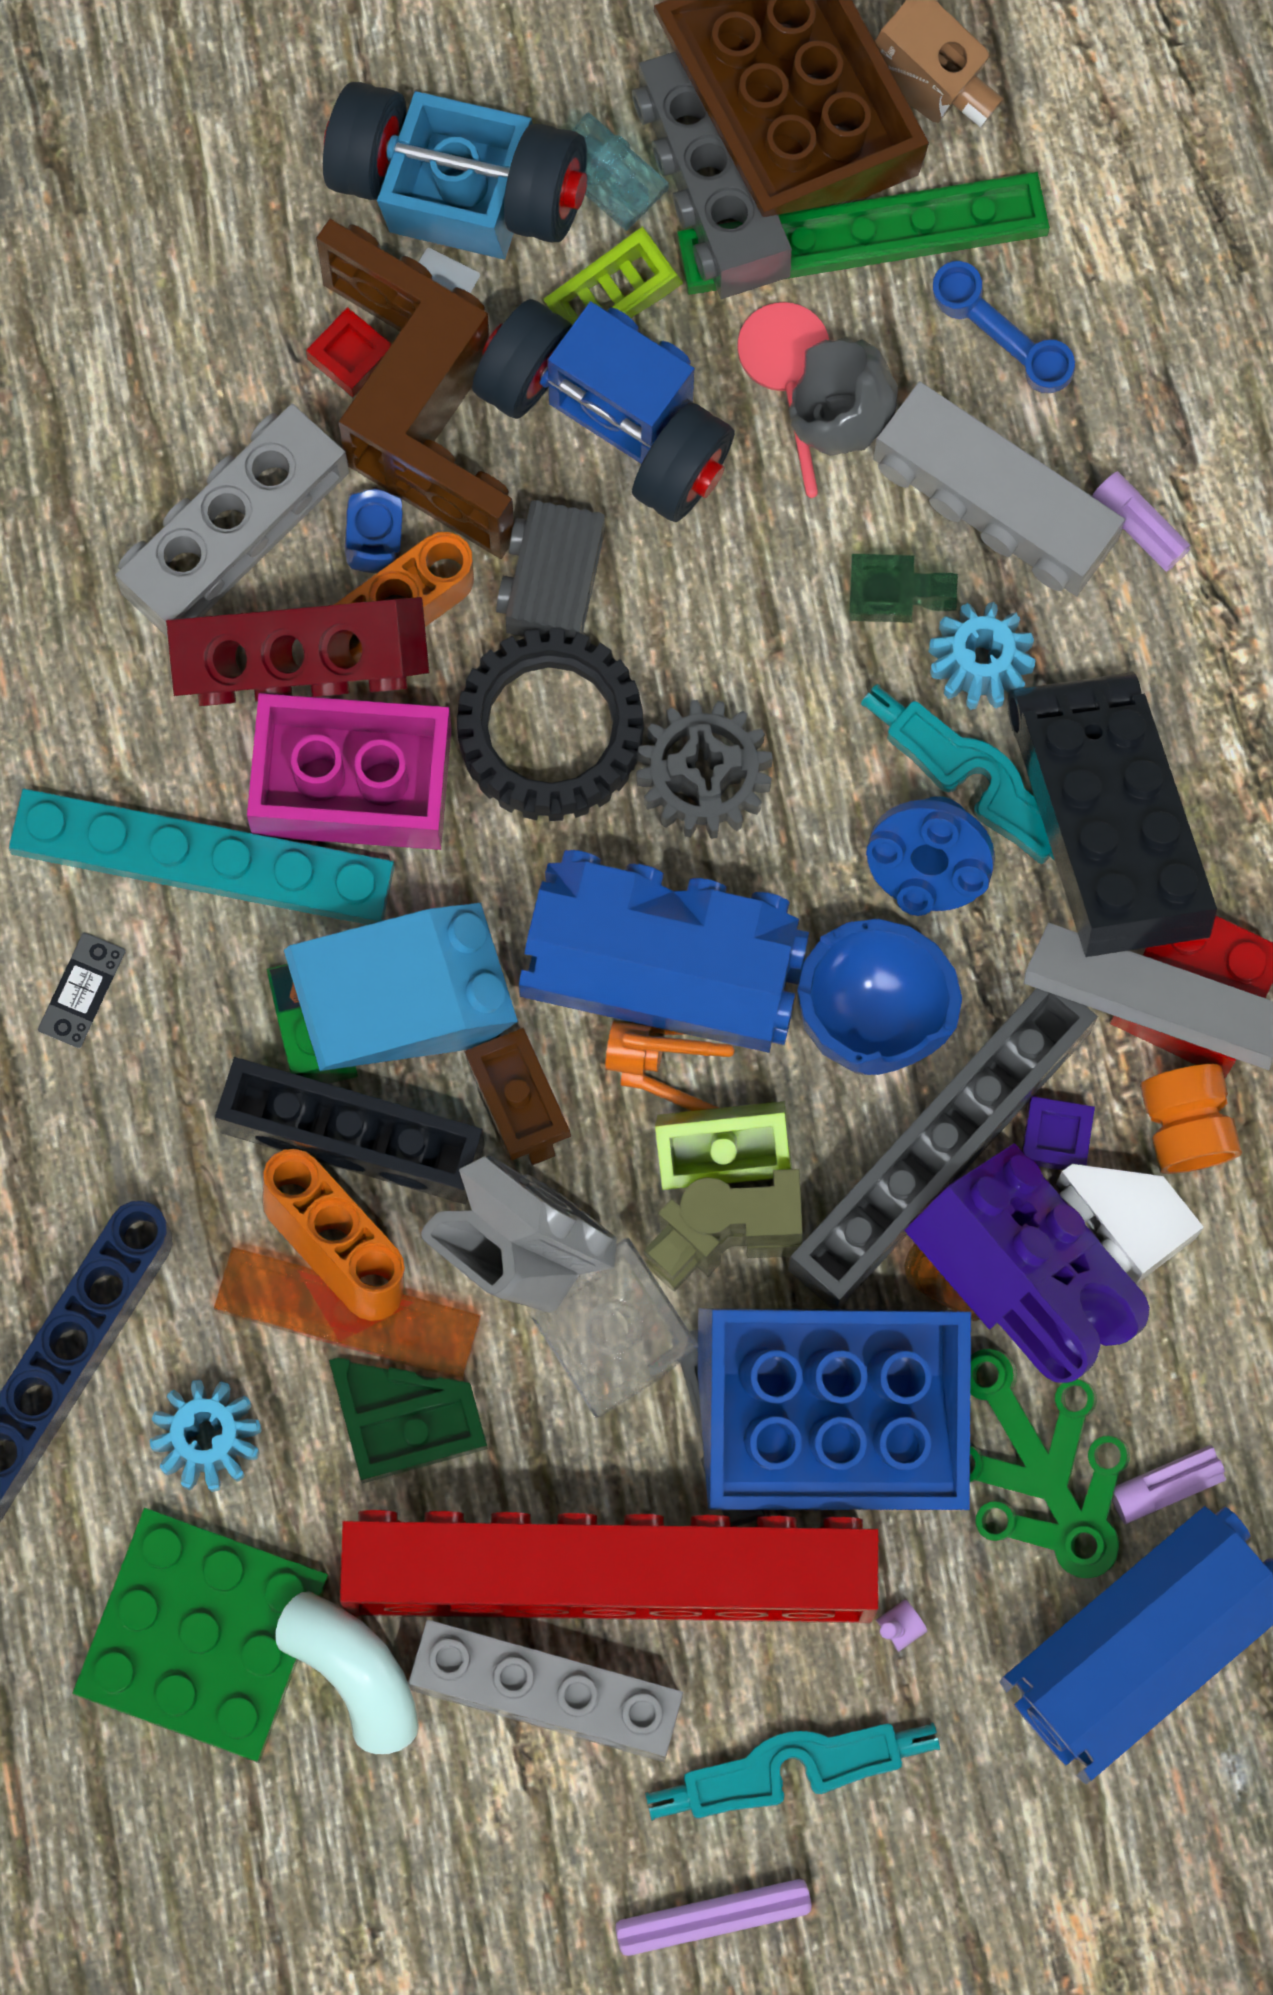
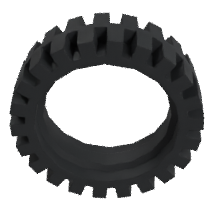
M551 628L549 635H539L538 629L525 631L523 639L515 641L514 637L511 636L500 642V649L496 652L490 649L480 658V666L477 669L472 668L466 679L465 689L461 691L457 714V735L462 757L471 778L478 782L480 790L489 799L494 797L498 800L501 808L511 813L516 809L523 813L524 818L537 820L538 815L549 816V821H563L564 815L574 813L575 818L589 813L590 807L597 804L600 808L611 800L612 793L616 789L620 791L628 781L631 770L635 769L638 761L637 751L638 747L642 746L644 730L643 708L639 690L635 680H631L629 669L622 660L616 661L613 658L612 650L601 642L598 646L591 644L590 636L576 632L574 639L565 637L564 629ZM544 668L573 671L593 683L607 701L613 723L609 745L598 762L576 778L553 783L527 779L507 767L492 747L488 730L492 705L504 687L526 672Z

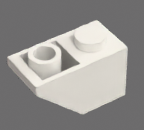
M1071 1164L1061 1172L1056 1183L1062 1191L1059 1195L1069 1206L1078 1211L1084 1222L1090 1226L1102 1241L1103 1247L1136 1284L1193 1242L1204 1228L1164 1176Z

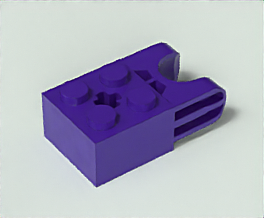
M1015 1143L950 1184L904 1230L986 1327L990 1330L999 1324L1035 1367L1046 1378L1056 1383L1073 1382L1088 1372L1098 1357L1100 1344L1111 1346L1126 1343L1139 1334L1147 1324L1150 1307L1142 1290L1085 1225L1078 1211L1064 1201L1044 1178L1038 1165L1032 1159L1025 1156Z

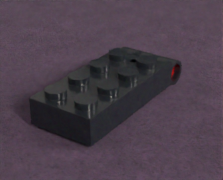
M1128 672L1010 690L1008 694V714L1011 729L1021 751L1085 957L1210 938L1217 906L1146 695L1141 692L1136 674Z

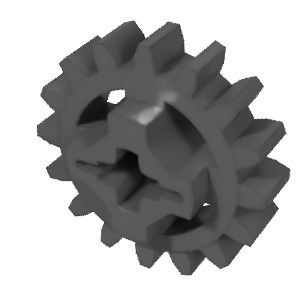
M691 700L689 716L683 718L673 707L669 708L666 711L668 725L666 729L652 723L648 727L647 737L655 746L645 745L638 747L637 760L644 765L650 766L636 771L637 786L652 787L644 796L645 807L648 810L662 805L664 810L661 815V825L666 828L673 824L677 818L684 821L685 837L691 838L697 825H706L710 838H717L719 823L727 821L734 830H740L743 823L741 810L744 809L756 815L761 810L762 802L754 792H770L772 778L760 771L772 767V752L756 751L764 743L765 733L762 729L753 730L749 733L744 731L748 716L744 711L735 715L732 720L724 717L725 707L722 701H717L712 713L709 714L702 712V707L698 700ZM712 733L725 737L726 739L730 740L734 745H725L720 740L715 738L712 735ZM687 736L688 742L677 754L668 755V759L664 760L671 746ZM699 748L702 749L704 760H707L709 768L713 770L710 791L706 789L705 778H701L699 769H695ZM745 778L740 790L732 798L722 803L721 795L728 786L740 784L741 779ZM682 792L695 801L697 806L682 801L673 793Z

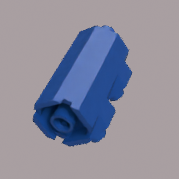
M565 850L561 863H548L545 871L546 882H541L524 954L530 955L531 960L528 971L521 970L519 981L520 997L770 1053L772 1043L785 1046L795 993L785 991L786 982L799 985L809 932L798 930L799 919L787 913L790 904L789 900L766 892H754L751 898L726 893L727 887L725 885L704 878L689 879L687 891H672L662 886L664 873L653 867L641 864H628L626 870L600 865L601 859L599 857L578 850Z
M1206 1506L1202 1507L999 1681L1006 1693L1015 1685L1018 1686L1022 1692V1698L1014 1704L1052 1753L1065 1766L1073 1759L1079 1760L1086 1766L1076 1775L1083 1783L1088 1784L1273 1626V1559L1267 1558L1264 1562L1259 1559L1246 1543L1251 1537L1248 1529L1237 1515L1226 1506L1216 1514Z

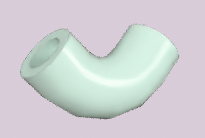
M310 1591L301 1592L292 1598L278 1620L276 1644L279 1650L308 1664L320 1672L336 1688L347 1706L355 1742L364 1751L373 1754H390L400 1751L411 1744L417 1736L419 1726L415 1702L405 1674L387 1645L363 1621L340 1606Z

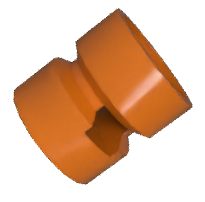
M1218 1064L1194 1065L1164 1072L1141 1082L1140 1089L1146 1114H1149L1152 1122L1162 1124L1163 1126L1152 1137L1161 1173L1177 1174L1206 1169L1231 1161L1242 1154L1234 1118L1219 1113L1228 1104L1226 1098L1228 1092L1222 1066Z

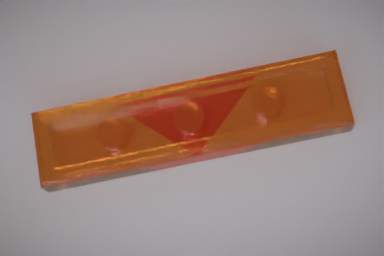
M235 1247L231 1249L214 1305V1310L217 1313L463 1381L481 1322V1315L405 1294L402 1295L399 1308L391 1316L383 1320L374 1321L362 1319L347 1308L313 1269Z

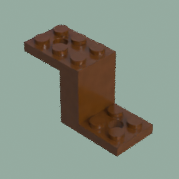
M329 219L316 237L323 286L400 331L339 420L342 447L346 452L348 467L392 494L398 495L405 502L499 559H502L510 547L514 526L512 498L508 496V489L495 477L485 472L478 471L476 475H473L456 465V459L453 454L435 442L472 388L477 367L483 356V348L490 337L488 313L484 311V305L478 298L464 289L455 287L450 291L432 280V274L418 261L408 256H402L400 259H397L380 249L377 239L363 228L353 224L345 228L334 220Z

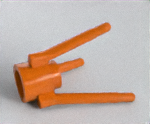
M613 1020L608 1039L605 1068L610 1071L622 1072L621 1086L643 1089L690 1111L719 1108L646 1076V1070L658 1072L663 1052L731 1057L735 1053L732 1045L666 1038L664 1035L687 1034L634 1022Z

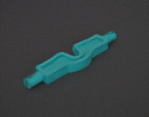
M876 684L871 689V694L867 693L861 705L865 706L890 726L887 734L888 741L909 757L940 790L953 792L969 776L973 774L984 775L989 780L990 785L982 794L981 800L975 805L974 814L977 819L1016 844L1038 863H1045L1049 857L1055 861L1036 799L1024 788L1018 770L1007 756L986 742L960 737L916 701L911 702L907 708L883 690L879 684Z
M931 1722L927 1725L895 1733L891 1724H883L830 1738L808 1731H794L776 1735L759 1744L747 1758L691 1771L684 1775L685 1784L650 1793L645 1792L647 1805L670 1799L674 1801L673 1803L649 1808L651 1821L691 1810L695 1819H701L729 1811L779 1805L783 1802L785 1796L782 1790L783 1779L780 1775V1768L782 1763L788 1759H796L803 1764L806 1777L810 1781L811 1790L818 1795L828 1793L864 1778L896 1771L902 1767L901 1758L940 1750L939 1738L917 1743L912 1742L915 1739L937 1734L935 1724Z

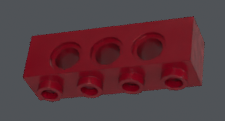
M422 597L166 620L174 696L197 694L198 706L236 703L235 691L254 689L255 702H258L259 693L293 696L292 686L311 685L312 697L349 694V681L360 680L369 681V692L408 689L407 676L430 673ZM353 633L359 638L362 645V655L358 663L352 658L349 651V641ZM296 639L299 640L304 649V661L301 667L295 663L292 656V646ZM239 644L244 648L247 655V665L243 672L238 667L235 656Z

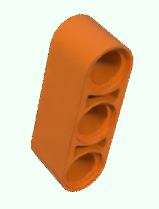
M437 532L422 540L334 605L382 601L391 595H401L406 598L422 597L426 627L461 602L471 592L474 584L472 551L468 543L459 535L451 532ZM441 559H451L462 566L461 570L450 578H440L434 576L429 571L430 567ZM361 642L355 648L349 650L352 658L357 663L362 655Z
M297 1149L283 1150L274 1154L266 1163L263 1172V1210L268 1220L351 1312L359 1318L369 1321L383 1320L391 1316L399 1308L403 1295L405 1267L404 1259L399 1250L313 1156ZM286 1184H296L302 1186L306 1191L298 1195H288L278 1189ZM327 1229H337L344 1232L347 1236L341 1240L331 1241L324 1239L319 1233ZM376 1274L383 1276L389 1282L382 1286L372 1287L364 1284L360 1279L366 1275Z

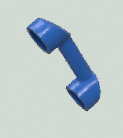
M952 261L943 265L936 272L933 279V294L940 310L951 318L959 320L969 318L1025 366L1027 382L1033 390L1040 393H1054L1064 389L1071 382L1075 372V359L1070 348L1057 340H1043L1036 344L982 298V279L974 266L963 261Z

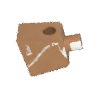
M906 0L883 27L875 40L876 46L907 103L932 122L939 123L954 105L981 128L1004 100L1003 97L977 77L990 57L988 50L936 0Z

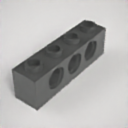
M672 52L640 62L639 88L632 89L634 106L641 124L651 123L657 136V140L652 141V148L661 175L664 177L672 174L678 191L672 193V198L679 222L683 229L692 226L697 234L699 244L693 245V253L702 279L706 281L713 278L720 299H724L789 278L791 272V246L778 215L762 217L676 53ZM683 116H694L700 119L699 122L691 125L681 124L676 120ZM704 167H713L720 170L721 173L716 176L706 177L698 174L696 171ZM724 219H735L743 224L734 229H725L716 223Z

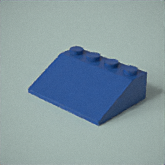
M698 1308V1385L708 1509L970 1510L971 1312L956 1310Z

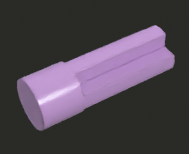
M1118 471L1109 476L1093 493V498L1125 518L1123 529L1166 572L1172 569L1189 552L1191 545Z
M1208 1445L1116 1485L1112 1501L1123 1523L1128 1524L1226 1481L1224 1476L1225 1469L1221 1460L1217 1458L1214 1447Z

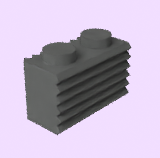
M533 500L530 504L527 519L516 517L510 540L509 554L519 556L514 577L503 575L496 607L497 613L506 614V633L524 637L525 631L538 629L539 635H549L550 629L556 628L564 629L565 637L574 639L576 632L583 634L604 540V514L600 512L592 513L587 509L579 510L575 507L567 508L563 505Z

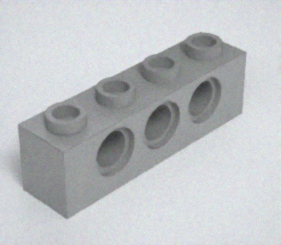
M293 403L280 415L272 413L264 418L253 431L250 438L252 442L236 458L229 455L222 459L210 472L207 478L208 485L192 501L189 498L179 501L163 520L164 528L148 543L145 541L136 543L120 560L118 565L120 570L115 576L121 595L167 638L166 620L202 617L349 474L346 452ZM269 468H281L289 473L282 483L275 486H266L257 481L258 476ZM227 510H236L245 515L242 522L231 529H222L213 524L214 519L220 513ZM182 553H193L201 558L198 565L187 572H177L169 568L172 559Z
M428 1619L408 1683L411 1691L664 1763L683 1698V1692Z

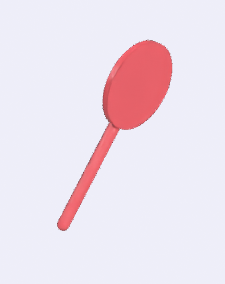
M773 303L756 310L743 324L738 337V356L744 371L756 383L771 390L786 391L790 407L793 389L804 374L805 350L819 342L829 340V336L822 321L809 309L794 303ZM794 431L805 492L809 498H814L818 494L810 447L801 441Z

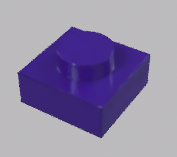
M1031 1096L1022 1152L1025 1156L1032 1159L1038 1167L1065 1170L1071 1164L1086 1166L1095 1107Z

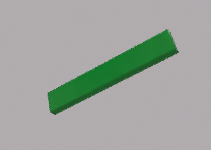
M1038 172L778 215L791 246V272L789 278L1048 236L1050 229ZM735 221L717 225L725 229H734L743 223ZM694 228L677 231V241L688 295L716 291L713 278L704 281L697 268L693 245L699 243Z

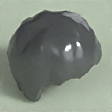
M848 337L840 338L836 341L824 340L805 350L804 374L793 389L792 403L788 409L791 417V426L801 441L817 449L819 452L833 456L852 451H864L880 435L895 414L898 397L897 383L890 373V369L881 352L863 339L852 341Z

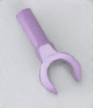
M905 1599L876 1619L878 1625L881 1626V1636L885 1639H891L898 1652L928 1632L917 1612Z

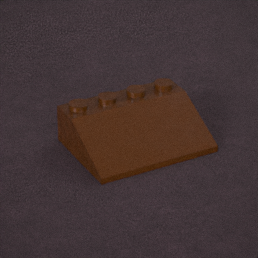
M666 0L654 5L653 11L762 217L863 199L919 176L929 142L852 0Z

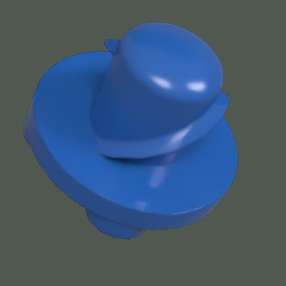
M941 796L905 802L888 810L874 825L866 851L869 869L879 886L897 900L898 906L904 912L915 916L926 915L931 911L956 909L974 901L988 889L995 863L994 846L983 825L966 812L959 803Z

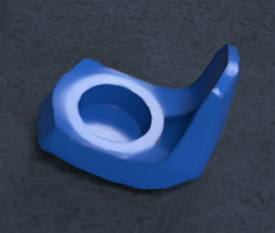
M377 487L362 489L348 496L345 557L351 569L378 573L399 558L402 530V498L388 490Z

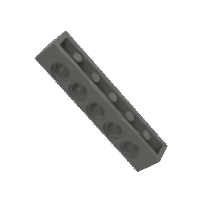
M1036 988L791 1255L788 1271L831 1309H840L907 1236L904 1230L950 1184L959 1179L1030 1101L1031 1096H1034L1091 1034L1098 1016L1086 1005Z

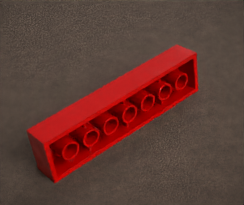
M363 1510L358 1511V1521H342L340 1602L344 1610L353 1616L871 1623L878 1611V1529H863V1519L855 1517H829L823 1519V1526L820 1528H797V1518L789 1516H763L757 1518V1525L755 1527H730V1517L722 1515H696L690 1517L689 1526H664V1516L655 1514L625 1515L624 1525H597V1515L588 1513H563L557 1515V1524H532L531 1514L522 1512H496L491 1514V1523H466L464 1521V1513L455 1511H429L424 1513V1522H401L398 1520V1512Z

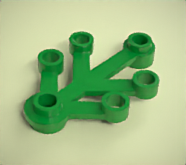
M982 1349L971 1354L970 1394L979 1400L989 1402L1025 1467L983 1456L978 1448L970 1445V1454L975 1460V1469L970 1474V1483L979 1481L1044 1499L1058 1522L1056 1524L1016 1515L1015 1510L1009 1504L993 1501L984 1504L977 1512L976 1527L979 1533L991 1541L1012 1538L1054 1550L1060 1566L1067 1573L1078 1578L1089 1579L1105 1574L1114 1566L1120 1551L1118 1533L1107 1519L1119 1473L1125 1470L1130 1461V1451L1127 1444L1115 1436H1102L1091 1444L1088 1450V1460L1094 1472L1082 1509L1068 1487L1086 1416L1091 1414L1096 1407L1097 1394L1090 1383L1081 1379L1062 1383L1057 1388L1055 1403L1060 1412L1048 1452L1013 1392L1017 1382V1369L1013 1360L999 1350ZM986 1362L994 1364L998 1370L997 1382L988 1388L981 1386L976 1377L979 1366ZM1080 1386L1087 1394V1403L1082 1410L1075 1412L1066 1406L1065 1394L1071 1387ZM1106 1443L1115 1444L1121 1454L1119 1463L1110 1469L1103 1467L1098 1460V1451ZM995 1508L1004 1511L1008 1518V1525L1000 1534L991 1532L986 1525L987 1514ZM1082 1533L1091 1534L1097 1541L1096 1553L1088 1559L1080 1557L1074 1548L1076 1538Z

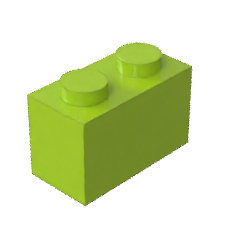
M785 1101L657 1115L655 1132L662 1190L687 1188L690 1184L702 1178L719 1179L724 1183L773 1179V1170L792 1169Z

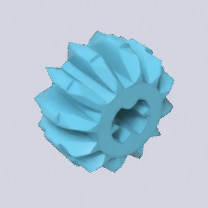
M994 602L986 605L983 616L978 617L975 609L968 603L961 606L960 621L945 616L939 624V630L943 637L932 638L928 652L938 658L931 665L930 674L932 678L949 679L944 689V695L947 699L956 697L962 690L967 692L966 706L970 710L977 708L981 695H986L989 703L994 708L1001 707L1004 702V690L1009 692L1010 690L1024 688L1025 682L1021 675L1031 674L1035 666V659L1025 653L1032 648L1034 642L1032 634L1026 632L1015 633L1020 622L1017 612L1007 615L1002 621L996 619L998 609ZM976 648L989 650L988 664L975 662Z
M194 1380L191 1383V1392L194 1400L185 1403L180 1393L172 1390L167 1394V1398L177 1410L176 1414L173 1416L163 1411H156L153 1414L152 1421L154 1424L170 1431V1433L151 1438L150 1447L154 1452L172 1451L160 1464V1469L165 1475L173 1474L185 1465L181 1475V1485L185 1489L192 1490L197 1484L200 1473L205 1472V1481L211 1492L219 1491L221 1486L219 1470L226 1468L231 1478L235 1481H240L245 1475L240 1465L234 1460L238 1455L248 1460H256L259 1456V1450L256 1446L241 1439L261 1433V1424L259 1420L255 1419L240 1420L252 1407L250 1400L246 1396L239 1397L226 1406L231 1390L228 1383L219 1382L214 1389L211 1399H207L203 1382L201 1380ZM205 1421H210L215 1431L223 1427L222 1434L212 1438V1448L208 1450H202L196 1440L189 1444V1437L198 1435L200 1432L199 1424Z

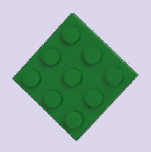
M144 1508L72 1694L260 1763L298 1659L279 1650L276 1644L278 1620L286 1605L301 1592L310 1591L322 1597L329 1576L323 1572Z

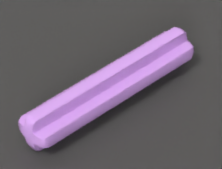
M796 1879L622 1919L616 1923L615 1930L621 1953L631 1956L805 1916L811 1911L812 1905L807 1884L802 1879Z

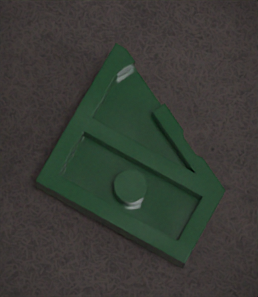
M339 1357L329 1360L362 1484L488 1449L470 1383L442 1377L435 1379L419 1376L415 1372L391 1367L383 1369L353 1363L349 1359Z

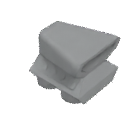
M484 1156L459 1169L472 1210L438 1212L426 1223L421 1232L424 1242L487 1293L500 1299L544 1312H553L559 1307L580 1274L612 1269L615 1264L616 1236L561 1193L528 1174L522 1175L516 1172L511 1167L491 1156Z

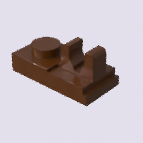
M524 1027L464 1051L468 1065L510 1160L512 1161L527 1155L533 1166L555 1157L553 1144L571 1137V1133Z

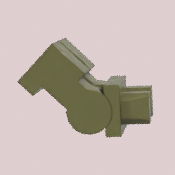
M773 1170L772 1187L731 1189L728 1184L719 1179L702 1178L696 1180L684 1191L680 1206L671 1199L658 1212L660 1234L644 1250V1255L648 1258L645 1262L646 1267L675 1292L696 1268L709 1277L721 1264V1253L731 1246H747V1258L791 1257L802 1244L800 1170Z

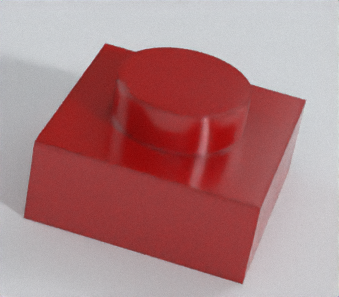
M347 307L308 347L306 354L307 359L353 398L361 390L392 344Z

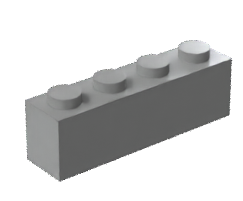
M920 381L876 439L873 460L879 463L878 468L886 478L900 487L908 488L909 485H912L930 498L931 506L943 517L953 522H959L962 519L981 532V539L992 550L1006 557L1014 554L1033 567L1032 573L1040 582L1055 591L1066 589L1077 597L1120 538L1125 518Z

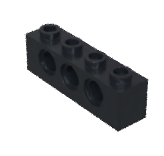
M237 1057L233 1059L215 1114V1120L221 1134L280 1151L289 1149L305 1151L318 1162L465 1205L467 1204L468 1197L459 1169L480 1159L485 1145L482 1128Z

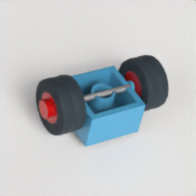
M350 82L339 94L325 130L323 177L326 186L338 193L355 195L368 200H377L388 230L393 234L505 260L514 234L535 237L551 243L561 242L570 230L577 210L581 207L586 193L587 146L584 136L571 130L557 129L545 124H533L532 119L526 116L414 91L407 112L406 101L401 93L362 82Z

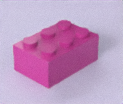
M259 693L247 819L251 833L283 839L441 850L452 731L449 707Z

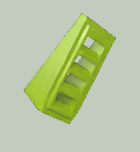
M642 226L543 300L553 313L562 316L573 325L578 319V315L569 304V301L579 296L585 306L591 301L602 308L590 291V288L600 283L615 304L612 308H616L632 318L663 299L684 282L653 238ZM640 257L645 260L655 275L647 282L643 280L632 262ZM619 270L623 272L635 289L626 297L611 277V275Z

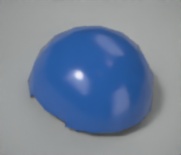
M882 919L847 922L821 936L818 944L803 962L797 989L799 1008L806 1033L824 1056L859 1075H880L897 1071L935 1052L946 1043L957 1028L962 1004V995L956 970L939 946L910 926Z

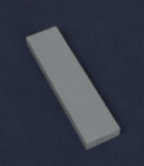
M1048 922L1026 969L1024 984L1270 1070L1273 1063V1001L1131 951L1085 957L1077 932Z

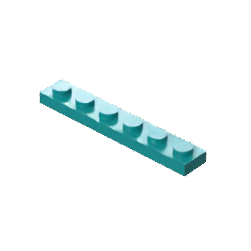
M28 789L22 790L9 844V851L11 855L365 925L383 921L395 869L394 861Z

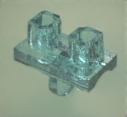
M587 112L572 130L583 135L586 140L587 167L585 173L587 174V187L585 195L627 231L668 191L669 182L632 151L630 144L622 136H615L592 114Z

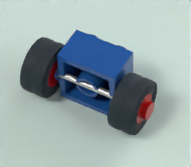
M529 299L523 302L504 323L496 327L488 338L473 379V392L507 416L518 419L524 416L549 388V405L641 463L633 484L632 495L647 507L653 508L664 518L673 522L680 521L693 509L701 497L707 498L718 484L725 470L723 463L729 453L735 435L734 429L728 423L713 416L700 405L693 403L695 368L690 365L691 361L688 356L669 342L660 341L657 344L638 332L637 324L628 315L616 308L610 307L605 311L590 301L572 325L568 320L553 313L548 307L536 300Z

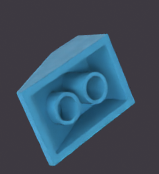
M481 903L426 909L289 945L284 949L320 1071L468 1050L492 1040L518 1022Z

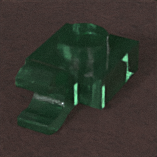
M852 554L850 621L912 623L913 605L922 606L934 611H957L958 574L914 573L915 555Z

